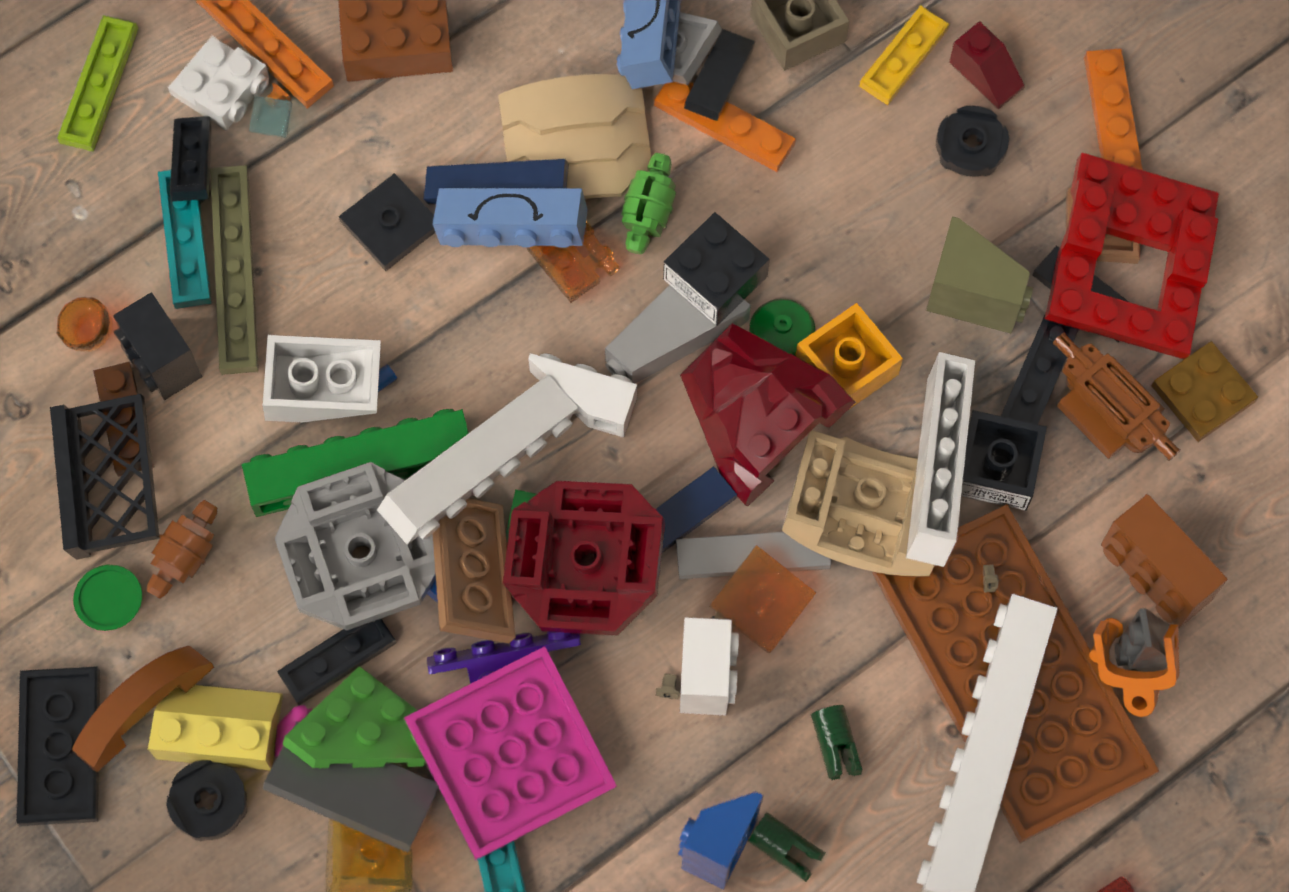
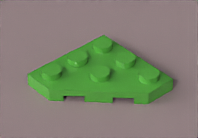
M360 666L285 736L283 745L312 768H329L330 764L352 763L353 768L384 767L385 763H407V767H423L426 764L404 720V717L418 710Z

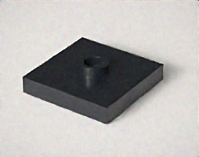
M395 173L339 215V220L385 271L435 233L433 227L434 215Z

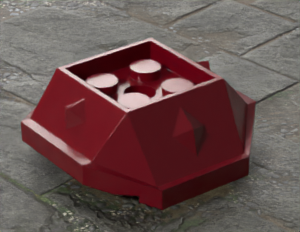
M555 481L536 494L527 503L523 502L512 510L503 585L543 632L618 636L658 595L665 530L664 518L632 484ZM585 555H597L596 560L591 565H580V561Z

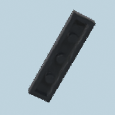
M1044 315L1003 409L1002 417L1039 424L1067 358L1053 342L1064 332L1074 342L1079 329L1046 320Z

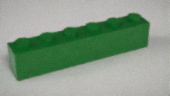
M443 409L435 412L433 417L420 420L417 418H406L399 421L396 426L384 429L381 427H370L361 431L360 435L348 438L334 436L326 439L323 444L316 446L297 445L289 448L287 453L275 456L270 454L257 455L251 458L250 462L241 464L252 510L256 517L288 510L292 504L291 501L297 487L369 462L385 469L390 474L407 480L469 434L463 409L457 411L454 409Z

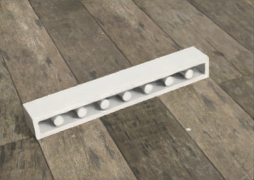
M1012 594L1007 605L1000 603L993 625L1000 628L996 641L989 640L983 658L984 662L990 663L986 677L978 676L972 695L973 698L979 699L975 713L967 712L961 734L968 736L964 750L956 749L950 768L951 771L957 772L953 787L945 786L939 807L946 809L942 824L934 823L928 845L935 847L931 861L923 860L917 878V883L923 885L921 892H975L1056 615V607Z

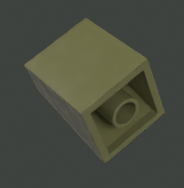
M952 216L926 311L1011 334L1015 322L1023 323L1026 309H1028L1034 288L1027 286L1030 272L960 218Z

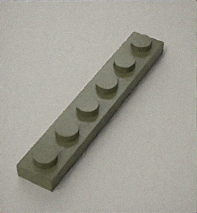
M247 165L210 168L219 370L221 375L259 372L249 173Z

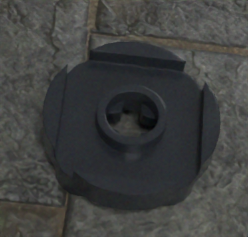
M963 106L958 108L957 112L949 117L947 115L941 121L936 136V150L940 156L941 165L945 169L970 177L993 174L996 168L1003 162L1009 146V133L1006 126H1002L994 112L980 106ZM969 135H975L976 141L982 144L976 147H969L963 140H967Z
M209 760L196 761L181 769L172 781L173 785L169 790V797L167 795L166 805L172 822L182 833L196 841L215 840L226 836L239 825L240 821L247 814V791L239 775L231 767ZM203 791H207L210 795L217 793L218 799L214 801V807L209 810L206 807L200 809L197 807V803L201 801L200 794Z

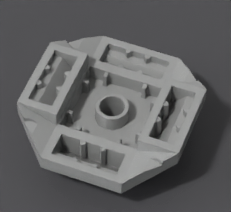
M369 462L297 487L291 501L292 504L275 536V542L300 613L344 630H349L421 605L436 579L433 534L425 540L418 536L407 545L377 511L385 496L403 483L404 479L390 474L385 469ZM367 546L371 549L365 558L357 559L351 556L357 547Z

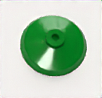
M774 299L764 303L754 312L750 321L749 331L787 353L796 356L797 344L815 332V324L809 311L798 302L789 299Z
M118 565L98 566L87 572L78 582L73 596L74 609L79 619L87 626L101 631L115 630L125 626L138 613L142 602V589L136 576L128 569Z

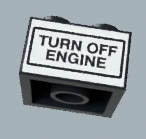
M714 212L664 260L663 279L718 326L768 277L770 259Z
M972 410L968 425L961 496L1003 506L1007 504L1011 508L1027 511L1034 494L1047 427Z

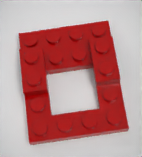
M1082 152L1076 162L1071 187L1073 204L1068 228L1057 255L1045 319L1180 359H1186L1191 351L1201 291L1208 281L1219 220L1215 218L1219 193ZM1105 234L1168 252L1157 310L1091 291L1096 262L1103 250Z

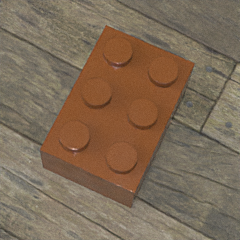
M338 0L342 59L347 82L453 72L446 0Z
M1148 493L1112 523L1101 543L1106 558L1113 565L1121 566L1130 576L1129 580L1132 586L1140 594H1147L1156 604L1155 608L1162 619L1168 623L1173 622L1177 624L1178 629L1208 605L1228 580Z

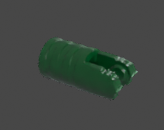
M834 705L813 712L811 718L829 779H840L843 773L838 750H840L848 774L853 776L862 775L863 769L844 705Z
M768 812L748 839V842L806 882L812 874L804 864L788 855L792 846L794 845L808 857L819 861L826 854Z

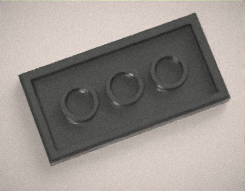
M283 746L263 784V790L407 853L439 789L436 782L393 763H385L384 767L353 768L352 763L330 764L329 768H312L285 746Z

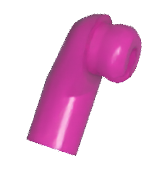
M305 705L294 706L279 721L276 730L275 757H278L284 746L285 736L293 729L296 722L303 720L313 708H307Z

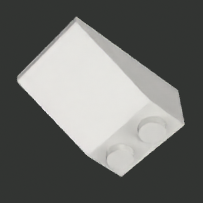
M268 335L263 393L265 421L310 422L376 414L381 340Z

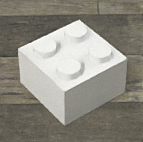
M684 619L680 713L726 715L727 704H735L737 671L730 670V666H736L739 633L731 632L732 620Z

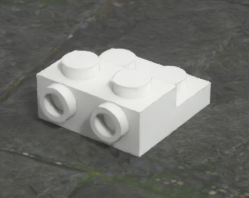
M211 36L170 84L168 89L172 96L201 115L210 116V120L213 123L227 130L233 122L236 123L241 120L247 110V105L255 96H260L265 91L270 77L265 64L239 47L233 50Z

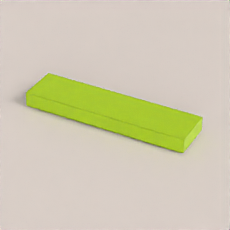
M105 15L102 16L57 137L60 144L94 152L139 30L137 23Z

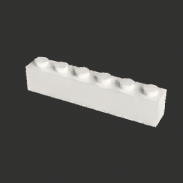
M939 352L928 376L906 554L908 559L944 567L956 543L975 360Z
M548 374L389 492L377 511L407 545L418 536L425 540L439 528L440 524L438 521L446 515L450 519L454 518L468 505L465 500L473 494L476 498H480L495 484L492 481L495 477L501 474L503 478H506L520 466V458L526 454L532 458L547 445L545 439L552 434L555 438H558L565 433L573 424L570 418L578 409L577 405Z

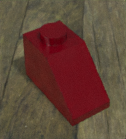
M982 22L976 23L954 41L949 63L998 110L1024 89L1025 85L1005 44Z

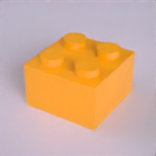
M858 303L797 344L796 357L835 378L855 400L856 403L852 407L898 376L903 360Z

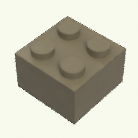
M752 0L750 16L784 71L846 42L849 20L836 0Z

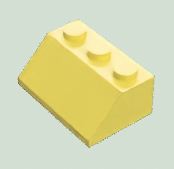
M194 685L185 693L176 687L157 704L154 710L148 750L156 760L187 763L209 760L225 764L229 767L270 771L273 766L276 730L280 719L283 694Z

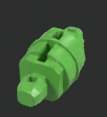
M655 153L647 166L649 172L637 170L635 178L631 179L628 193L624 196L625 202L621 212V216H623L621 222L626 229L631 230L628 231L626 238V249L629 252L642 255L650 242L648 235L661 237L662 230L666 228L669 216L673 212L672 206L676 196V191H674L676 185L671 178L667 177L670 175L672 166L668 155Z

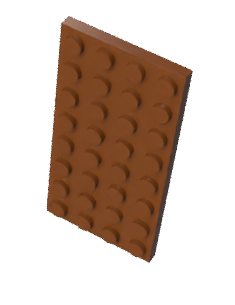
M1007 504L958 527L957 540L945 566L934 565L929 576H900L872 571L965 744L968 736L961 734L967 712L975 713L979 699L973 698L972 695L978 676L986 677L990 663L984 662L983 658L989 640L996 641L1000 628L993 625L1000 603L1007 605L1012 594L1057 608L1000 803V808L1020 843L1159 773L1156 764L1112 687L1101 681L1098 663L1090 659L1089 653L1091 650ZM993 564L995 575H998V589L995 592L984 593L983 566Z

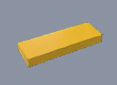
M920 5L860 80L859 87L886 105H889L948 31L949 23Z

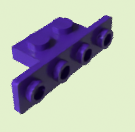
M547 632L548 634L532 637L531 633L516 634L510 643L494 644L492 640H485L472 644L471 649L456 651V648H443L433 652V656L427 657L428 673L436 674L467 668L471 684L544 646L548 652L580 646V635L578 633Z

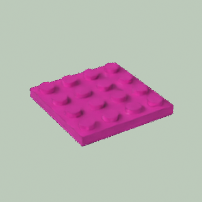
M545 646L404 717L475 861L617 787Z

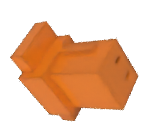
M275 83L272 84V92L264 99L273 109L285 99L291 100L286 90L280 88Z

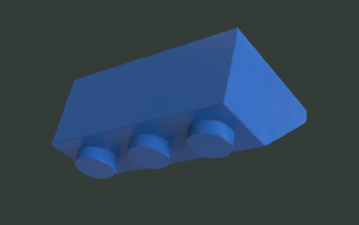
M753 792L700 811L697 820L689 818L679 838L681 842L678 855L682 857L681 869L724 890L758 821L763 795Z

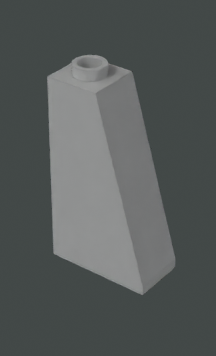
M669 285L605 348V365L612 375L625 376L632 383L636 384L715 341L732 323L739 327L744 325L750 318L751 305L745 300L742 301L716 326Z

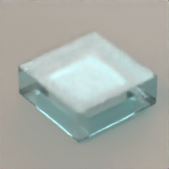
M255 96L249 131L251 133L286 138L292 103L285 100Z

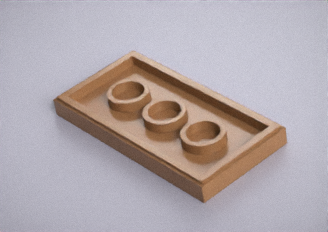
M468 498L465 500L468 505L452 519L447 515L438 521L440 524L439 528L432 533L440 631L510 643L515 638L512 595L503 585L507 552L503 505Z

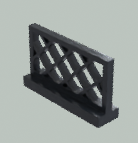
M136 394L68 408L65 404L50 407L63 550L78 560L91 557V552L160 539L158 537L159 527L145 397L142 394ZM135 406L136 418L127 429L114 421L122 409ZM96 414L103 421L89 437L82 432L81 417ZM112 425L121 431L123 435L109 451L99 444L98 440L108 427ZM136 430L138 431V437L133 435ZM83 438L87 440V442L84 444V446H83ZM131 438L139 444L140 452L129 465L117 455ZM96 446L107 455L97 469L92 472L85 467V457ZM116 460L127 469L117 483L112 486L102 479L101 476L111 463ZM140 465L142 468V473L137 470L140 467ZM86 473L90 475V478L88 480L86 477ZM136 474L143 479L144 488L135 500H132L122 493L121 490L130 478ZM99 481L109 488L110 492L98 508L89 503L88 493ZM119 495L131 505L119 521L116 522L106 515L105 511ZM144 501L146 509L141 506ZM90 509H92V510L94 511V513L91 515V517H90ZM140 510L147 516L148 530L132 533L125 526L135 512ZM101 517L114 525L105 539L93 541L92 528ZM121 531L125 533V535L118 536Z

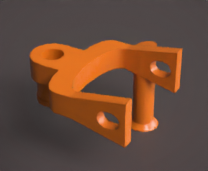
M1114 618L1100 621L1093 634L1095 644L1089 653V657L1092 661L1098 663L1101 681L1113 687L1123 688L1124 704L1131 714L1138 717L1150 715L1158 703L1159 691L1173 687L1180 675L1178 625L1170 624L1164 636L1168 668L1154 672H1139L1123 669L1112 664L1109 657V649L1114 640L1122 635L1124 628L1121 622Z

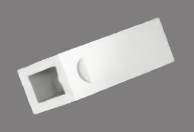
M530 353L528 358L530 372L539 381L549 374L577 405L578 409L574 414L590 428L624 438L637 400V384L632 383L629 378L622 375L613 374L610 377L597 373L594 368L585 364L572 366L562 363L559 358L551 354L543 353L538 356Z

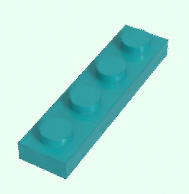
M171 170L159 171L158 180L173 305L175 309L212 304L199 200L172 202L170 195Z

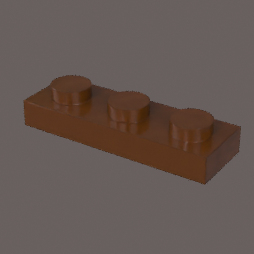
M130 361L93 370L100 402L138 394ZM135 406L122 409L114 421L127 429L136 418ZM112 425L106 430L110 450L123 435L121 431ZM136 430L133 435L138 437V431ZM130 438L117 456L130 465L140 452L139 444ZM151 454L152 468H155ZM116 460L113 461L116 475L118 477L122 476L127 468ZM141 465L137 469L138 471H142Z

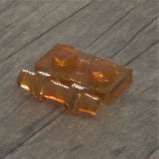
M587 221L583 245L591 254L586 258L580 254L575 246L565 248L556 246L527 247V251L570 303L600 283V277L594 271L596 268L602 267L609 276L614 275L620 269L618 263L613 259L614 253L607 245L603 246L593 235L595 230Z

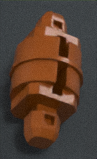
M203 500L191 513L194 515L192 520L181 515L177 522L171 521L163 535L160 534L158 536L160 540L151 552L155 557L150 564L160 571L157 575L153 573L147 584V591L161 599L173 586L170 584L173 578L184 584L188 576L193 578L201 564L204 565L206 563L205 558L213 547L210 541L214 534L206 530L205 527L207 524L212 525L218 511L216 506Z

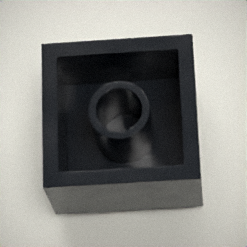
M152 292L113 315L119 327L113 332L120 342L125 355L131 364H135L140 372V377L151 393L158 390L162 398L166 400L202 378L190 348Z

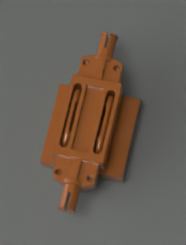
M1065 332L1055 339L1053 344L1068 358L1062 372L1066 375L1067 386L1071 390L1070 393L1059 401L1057 407L1108 459L1124 446L1132 452L1143 453L1147 448L1154 445L1168 461L1172 460L1181 451L1165 435L1170 425V422L1162 415L1165 408L1109 353L1103 355L1092 343L1079 348Z

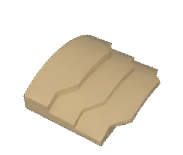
M588 74L559 77L523 85L498 95L507 162L566 159L569 164L567 188H582L585 199L621 197L629 189L631 179L635 178L637 170L649 172L647 166L651 159L642 88L632 89L625 76L616 74Z
M812 430L807 437L782 531L814 552L835 561L868 571L900 576H929L934 567V564L906 558L918 459L880 451L848 437L836 438Z

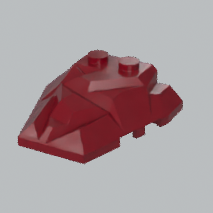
M733 323L680 374L718 471L746 506H749L775 481L768 472L819 423L830 428L856 403L830 374Z

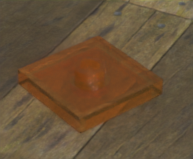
M756 545L713 599L709 607L725 620H732V625L769 654L802 613L816 592Z

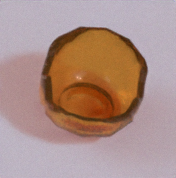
M94 297L76 298L65 304L59 313L56 334L68 348L79 352H92L104 346L110 338L113 329L112 316L108 308Z

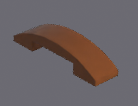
M190 645L168 652L146 664L118 686L98 707L79 734L72 748L73 752L93 770L98 772L127 746L121 738L123 734L176 687L185 693L188 692L214 668L213 664Z

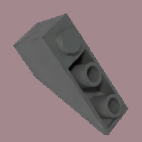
M1146 608L1139 609L1125 632L1122 633L1119 643L1115 644L1117 665L1123 666V669L1139 672H1154L1168 668L1164 636L1170 625Z

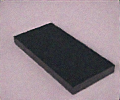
M97 666L20 671L16 824L19 826L98 822L99 771L93 770L72 750L82 729L100 706V669Z

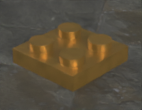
M1212 341L1155 379L1151 385L1197 442L1247 409L1258 399L1257 394Z

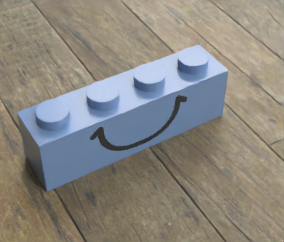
M624 0L625 23L624 27L620 29L622 49L621 54L617 56V67L620 75L626 77L632 89L673 82L681 0Z
M439 188L433 227L440 245L460 247L462 245H483L486 247H496L498 245L521 247L556 246L560 248L583 246L588 208L582 188Z

